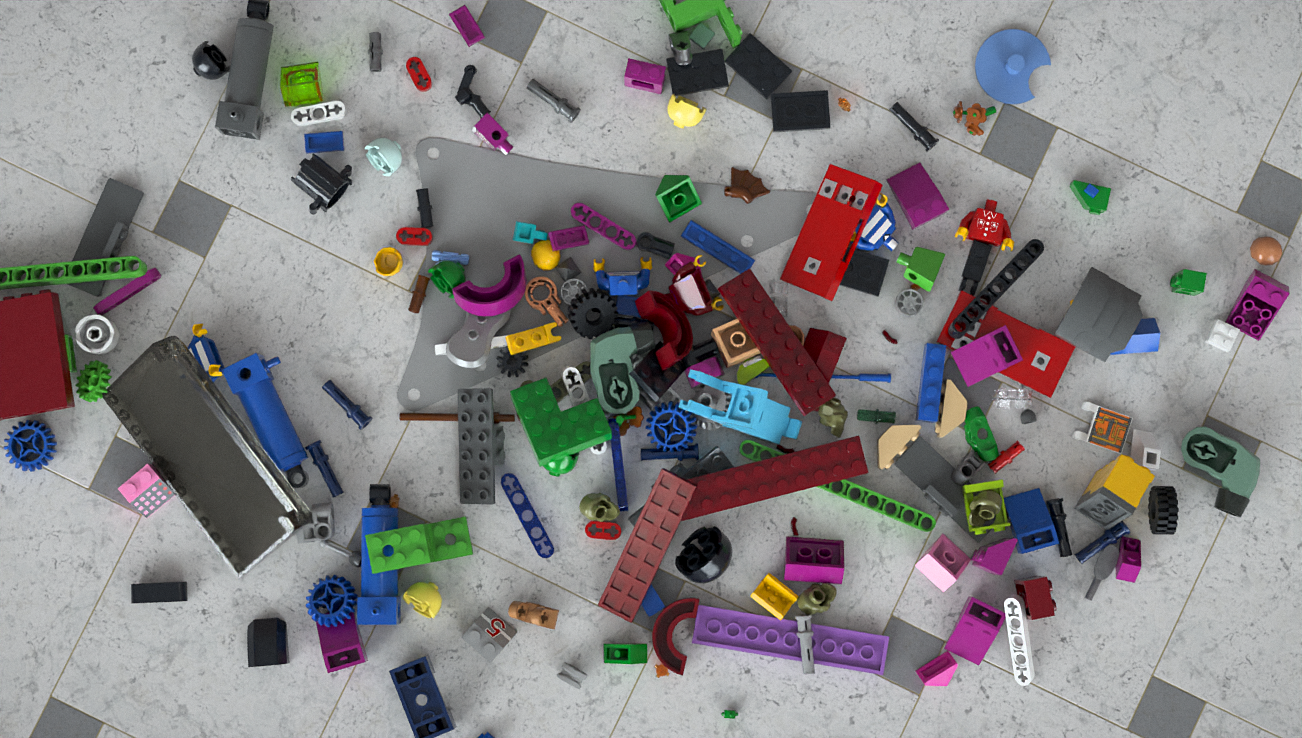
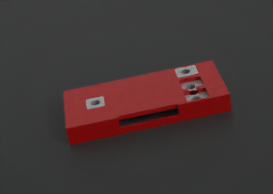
M830 164L780 280L833 301L883 184ZM860 219H862L863 221L856 234L850 251L846 257L845 262H843L842 259L852 239L858 222ZM815 263V268L811 269V265Z
M961 290L936 342L946 345V349L954 351L960 348V342L966 345L1006 325L1023 360L998 373L1051 398L1075 346L1040 328L1036 329L997 310L998 308L992 306L973 325V331H968L960 339H954L949 335L948 327L975 299L974 296ZM980 299L983 305H988L987 302ZM967 312L970 318L975 316L972 312ZM955 325V329L961 332L962 327ZM1038 358H1043L1044 363L1042 365L1037 363Z

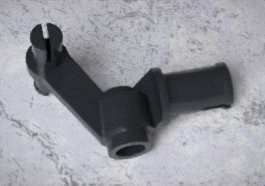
M468 65L464 69L465 73L455 98L460 105L467 104L472 106L480 118H482L491 111L482 102V97L473 94L469 88L474 75L477 73V68L474 65Z

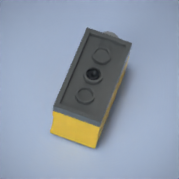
M1121 454L1116 460H1112L1109 465L1106 464L1103 469L1096 471L1074 509L1107 530L1133 515L1140 503L1141 497L1148 485L1153 481L1155 475L1151 474L1148 468L1136 464L1130 456Z

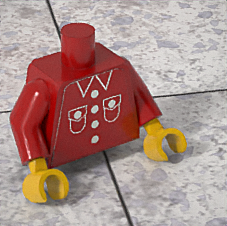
M987 199L984 209L977 208L975 211H970L961 220L959 228L954 235L955 238L958 234L962 235V241H965V239L976 240L996 247L1002 244V251L1005 250V246L1010 247V251H1013L1014 247L1008 222L1004 219V214L995 212L998 202Z

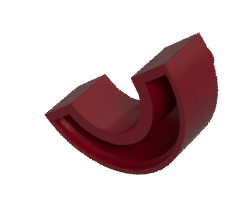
M648 290L635 300L641 318L653 322L662 334L663 347L655 353L662 370L668 369L684 358L692 348L693 334L689 320L679 305L663 293Z
M683 598L670 603L658 615L653 627L652 640L658 659L666 668L682 676L687 655L680 653L675 648L672 641V633L680 621L687 618H696L699 598Z

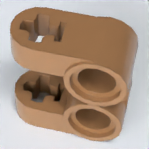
M513 601L509 606L508 613L511 618L555 629L559 610L531 602Z

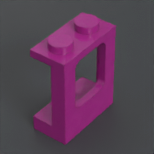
M628 58L624 85L662 94L666 67Z

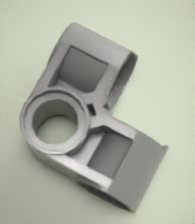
M332 502L312 504L313 523L296 524L298 544L328 540L334 536V507ZM323 526H326L329 530L328 535L325 537L320 532Z

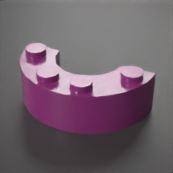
M519 254L503 262L504 277L494 286L478 287L468 280L453 288L455 302L463 310L477 316H495L513 308L523 297L527 284L524 262L521 255Z

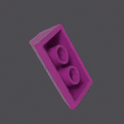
M786 536L784 580L842 584L845 568L843 540Z
M1003 538L981 546L978 550L975 549L971 560H973L972 565L993 575H1002L1018 539Z

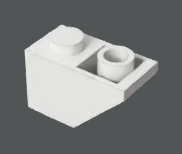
M1134 429L1131 458L1136 464L1144 466L1149 470L1159 469L1161 449L1152 432Z

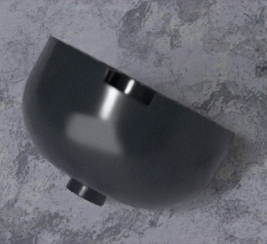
M704 526L694 531L682 543V546L685 548L679 556H676L675 565L678 571L692 582L708 583L714 581L730 565L733 553L731 542L718 527L714 526L707 529ZM698 539L697 542L703 548L702 551L697 546L690 543L693 540Z

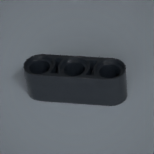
M187 582L131 584V604L188 601Z

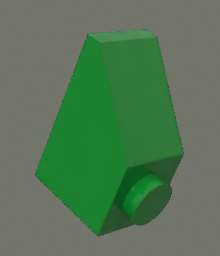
M1073 180L1069 187L1085 210H1089V213L1094 215H1100V213L1107 211L1111 188L1091 184L1099 190L1096 196L1092 198L1084 192V189L1090 183Z
M604 644V663H648L647 644Z

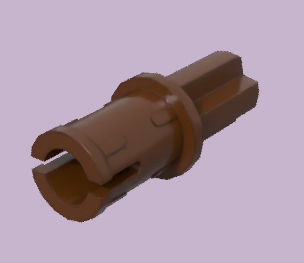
M418 275L415 289L411 292L413 295L408 308L410 312L416 314L420 312L423 299L427 296L425 292L430 278Z

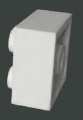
M1217 319L1205 342L1229 352L1240 329Z

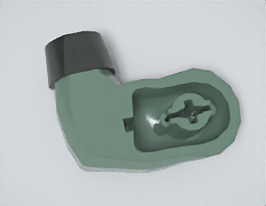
M648 321L628 324V327L610 330L600 334L590 342V374L598 401L607 412L613 414L626 413L633 409L639 400L640 391L638 385L629 373L633 370L632 356L635 354L638 356L655 348L653 331Z
M1208 427L1194 428L1186 434L1182 441L1181 451L1184 461L1190 466L1205 470L1212 477L1221 480L1222 488L1218 489L1214 508L1230 515L1241 517L1257 485L1260 474L1259 457L1239 442L1219 434Z

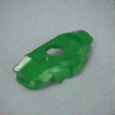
M972 407L966 411L965 439L972 449L978 453L981 460H994L999 456V452L986 416L980 407ZM980 428L987 431L985 439H980L977 435Z

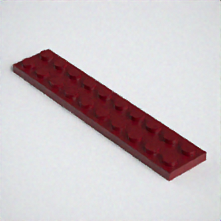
M858 435L687 479L698 485L681 521L867 474L869 472L860 437Z

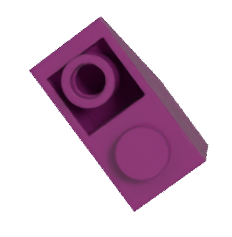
M1121 537L1119 558L1115 566L1116 579L1135 583L1141 569V540Z

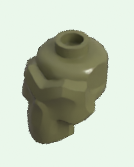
M834 397L819 407L818 414L821 417L819 422L827 427H832L831 434L840 438L848 417V411L841 404V400Z
M985 490L974 496L970 504V525H984L985 521L994 518V515L1000 512L1002 498L994 490Z
M602 493L587 494L580 501L579 510L589 520L611 521L620 514L617 505L611 502L609 496Z
M827 583L822 585L812 584L810 588L804 590L797 599L798 607L807 615L827 611L831 606L830 602L834 601L837 590L833 585Z

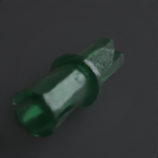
M859 409L857 411L858 421H870L875 424L878 422L895 424L896 412L879 411V409Z

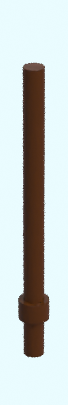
M493 412L494 424L515 422V414ZM400 413L399 419L400 421H458V414Z

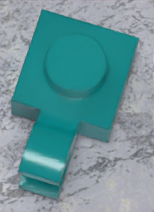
M516 221L513 235L514 241L533 244L534 238L547 240L548 233L543 230H536L535 224Z

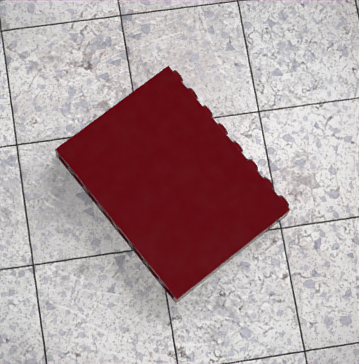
M51 289L40 290L39 294L33 295V293H23L19 298L14 296L3 297V301H0V420L75 407L59 294L51 292Z

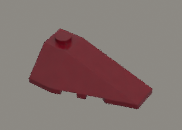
M810 328L803 347L829 384L847 338L831 331Z

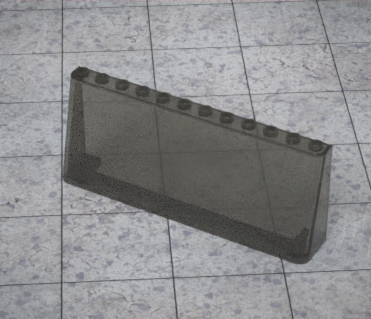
M170 336L153 343L107 388V393H102L107 405H109L238 579L249 573L312 521V513L183 341L177 336Z

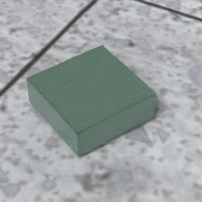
M700 22L689 38L702 49H705L715 36V33Z

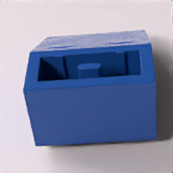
M1040 488L1004 498L1006 514L1011 525L1013 538L1018 539L1016 543L1018 554L1059 544L1053 521Z

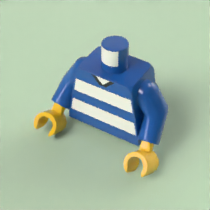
M879 193L881 199L879 201L877 199L875 202L879 207L876 205L872 209L856 246L858 249L873 251L874 249L878 250L884 244L892 251L899 244L890 236L896 230V221L893 211L887 202V196ZM861 223L855 229V232L850 241L852 244L860 228Z
M641 257V271L605 272V260L602 258V263H597L596 259H594L593 270L596 272L599 289L605 290L609 295L638 294L649 285L650 270L652 269L651 257L646 262Z
M203 323L194 324L192 327L194 334L192 341L181 356L184 366L178 368L177 373L181 379L189 376L199 383L213 384L218 376H222V369L225 367L215 342L204 336L207 334V330L202 329Z

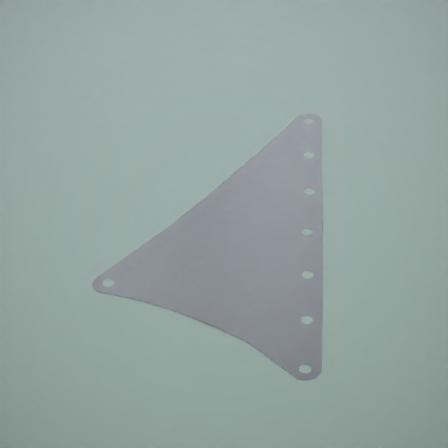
M440 138L421 140L416 146L415 151L422 189L428 188L429 201L433 208L431 215L434 226L427 228L431 231L433 240L431 244L426 246L425 276L430 278L432 273H428V270L439 262L432 260L433 250H438L442 253L443 251L459 253V255L468 254V265H462L465 269L466 281L469 280L478 287H491L499 283L504 277L503 262L520 254L524 262L527 284L536 277L551 279L556 285L558 297L562 301L560 305L558 303L557 305L567 318L569 305L563 301L561 296V288L565 283L556 268L543 271L534 265L531 250L533 245L541 239L534 238L533 244L513 240L516 221L535 224L536 230H543L547 233L582 226L583 224L572 217L571 207L576 203H583L632 233L636 238V242L641 233L648 232L655 237L675 243L671 257L675 253L694 258L697 255H703L698 259L700 264L706 261V264L700 267L703 279L728 268V266L681 237L690 220L752 257L799 235L808 215L806 208L808 205L813 204L817 195L811 192L770 190V193L755 198L751 203L747 204L740 198L726 197L724 195V187L727 185L692 182L702 204L669 223L655 195L663 178L552 163L509 153L505 155L503 152ZM430 148H437L440 155L436 160L428 158L427 152ZM582 207L579 209L575 208L576 216L583 215L585 217L583 221L586 222L591 212H588V215L583 213ZM592 217L590 219V224L593 227H597L601 223L599 217ZM585 226L589 239L588 245L560 250L561 259L558 265L571 257L582 272L573 279L583 281L587 286L588 292L589 288H594L595 291L599 289L596 272L593 270L594 259H596L597 263H602V258L605 260V272L641 271V257H643L644 262L649 261V257H651L652 269L650 270L648 287L642 289L638 294L626 296L639 298L648 290L663 294L670 293L668 286L672 284L674 275L665 266L669 259L647 251H641L638 249L637 244L630 251L623 250ZM613 226L608 227L606 234L614 237L617 234V229ZM621 231L615 241L619 242V239H622L625 242L624 246L632 245V238L625 239L622 237L624 232ZM745 235L751 236L753 238V245L744 247L741 244L742 237ZM646 237L640 240L642 246L647 247L651 244L650 240ZM431 279L425 292L427 296L424 297L421 325L415 346L397 392L399 403L409 411L424 409L457 394L458 389L470 388L501 374L504 366L498 368L497 364L502 363V361L496 358L497 356H504L500 353L501 349L505 353L508 352L506 347L490 349L489 357L485 361L486 368L481 372L476 371L475 368L459 366L453 363L447 355H436L435 345L446 344L462 327L466 319V311L455 302L454 298L448 297L451 294L440 292ZM544 282L545 285L535 288L533 294H530L529 290L528 296L530 301H533L530 295H533L537 301L547 299L550 290L546 287V284L551 288L552 286ZM524 293L521 300L511 308L509 320L495 333L494 337L526 331L553 323L555 320L545 308L546 315H543L540 310L532 308L528 304ZM609 295V296H610V297H615V298H617L618 295ZM590 309L586 317L588 320L594 321L600 317V313L593 312ZM618 314V317H625V316H627V315H623V314ZM570 320L566 324L563 322L561 327H558L557 324L556 327L551 329L553 336H561V341L524 351L521 356L528 355L529 358L523 360V362L533 360L582 336L574 330ZM514 356L510 357L508 365L515 366V362L518 359H514ZM415 388L420 392V397L416 401H411L408 398V391Z

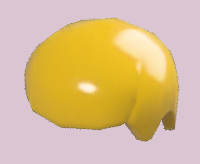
M540 240L532 247L531 256L537 268L546 271L552 270L558 265L561 259L560 250L553 251L550 240Z
M385 247L378 251L374 259L376 272L383 276H393L400 272L403 266L401 253L392 247Z

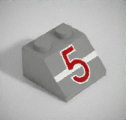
M488 607L463 634L462 638L491 663L516 635L517 631Z

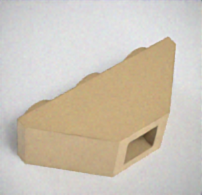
M946 379L941 387L942 402H940L938 413L940 418L935 424V433H938L937 437L939 438L944 437L965 421L967 400L949 379Z
M920 425L890 426L877 439L878 468L880 470L884 467L888 469L895 462L893 458L896 454L901 455L908 448L906 444L910 440L914 441L921 434L919 430L922 427Z

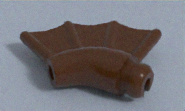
M732 167L731 186L724 187V195L726 197L731 196V198H740L749 204L755 198L770 193V190L764 187L761 181L762 178L754 177L749 170L741 171Z

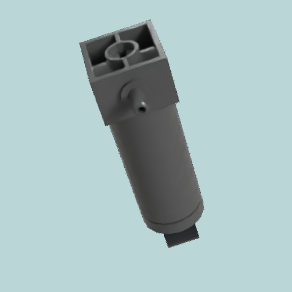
M249 0L247 4L248 18L238 19L225 101H219L215 128L222 135L260 140L264 117L260 106L274 25L265 21L269 17V1Z

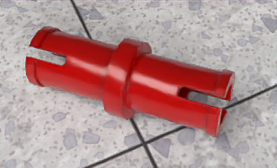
M1017 440L1007 450H1002L1000 455L987 465L996 474L1005 465L1011 464L1012 460L1024 451L1025 448Z

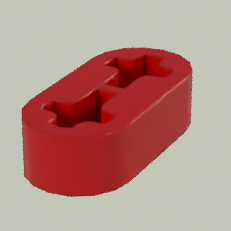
M418 57L409 58L406 62V68L416 88L421 92L429 91L432 87V80L423 62ZM412 62H415L416 64L420 63V65H418V69L420 72L416 73L413 68L410 69V67H412ZM422 76L425 81L428 80L426 87L418 85L421 83L418 77Z
M403 227L397 231L396 239L402 245L428 246L433 240V235L427 228ZM407 231V234L413 235V238H407L406 241H403L400 235ZM423 232H426L429 239L427 238L425 242H422V239L416 238V235L421 236Z
M591 521L585 527L586 535L594 539L616 540L622 532L621 527L612 522ZM592 524H596V528H602V532H596L595 535H591L592 533L588 531V528L592 527ZM611 526H615V529L619 532L614 537H611L610 533H604V529H611Z

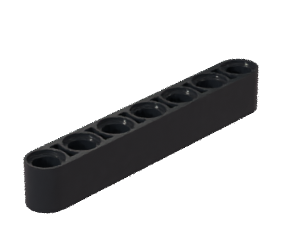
M1038 239L1029 241L954 319L948 327V333L952 338L960 339L1038 259L1044 251L1042 241ZM1030 247H1034L1037 253H1033ZM1017 260H1022L1025 266L1019 265ZM1005 273L1011 274L1012 279H1008ZM992 286H997L1000 292L994 291ZM980 299H985L988 305H983ZM967 312H972L975 318H970ZM955 325L961 326L962 331H957Z

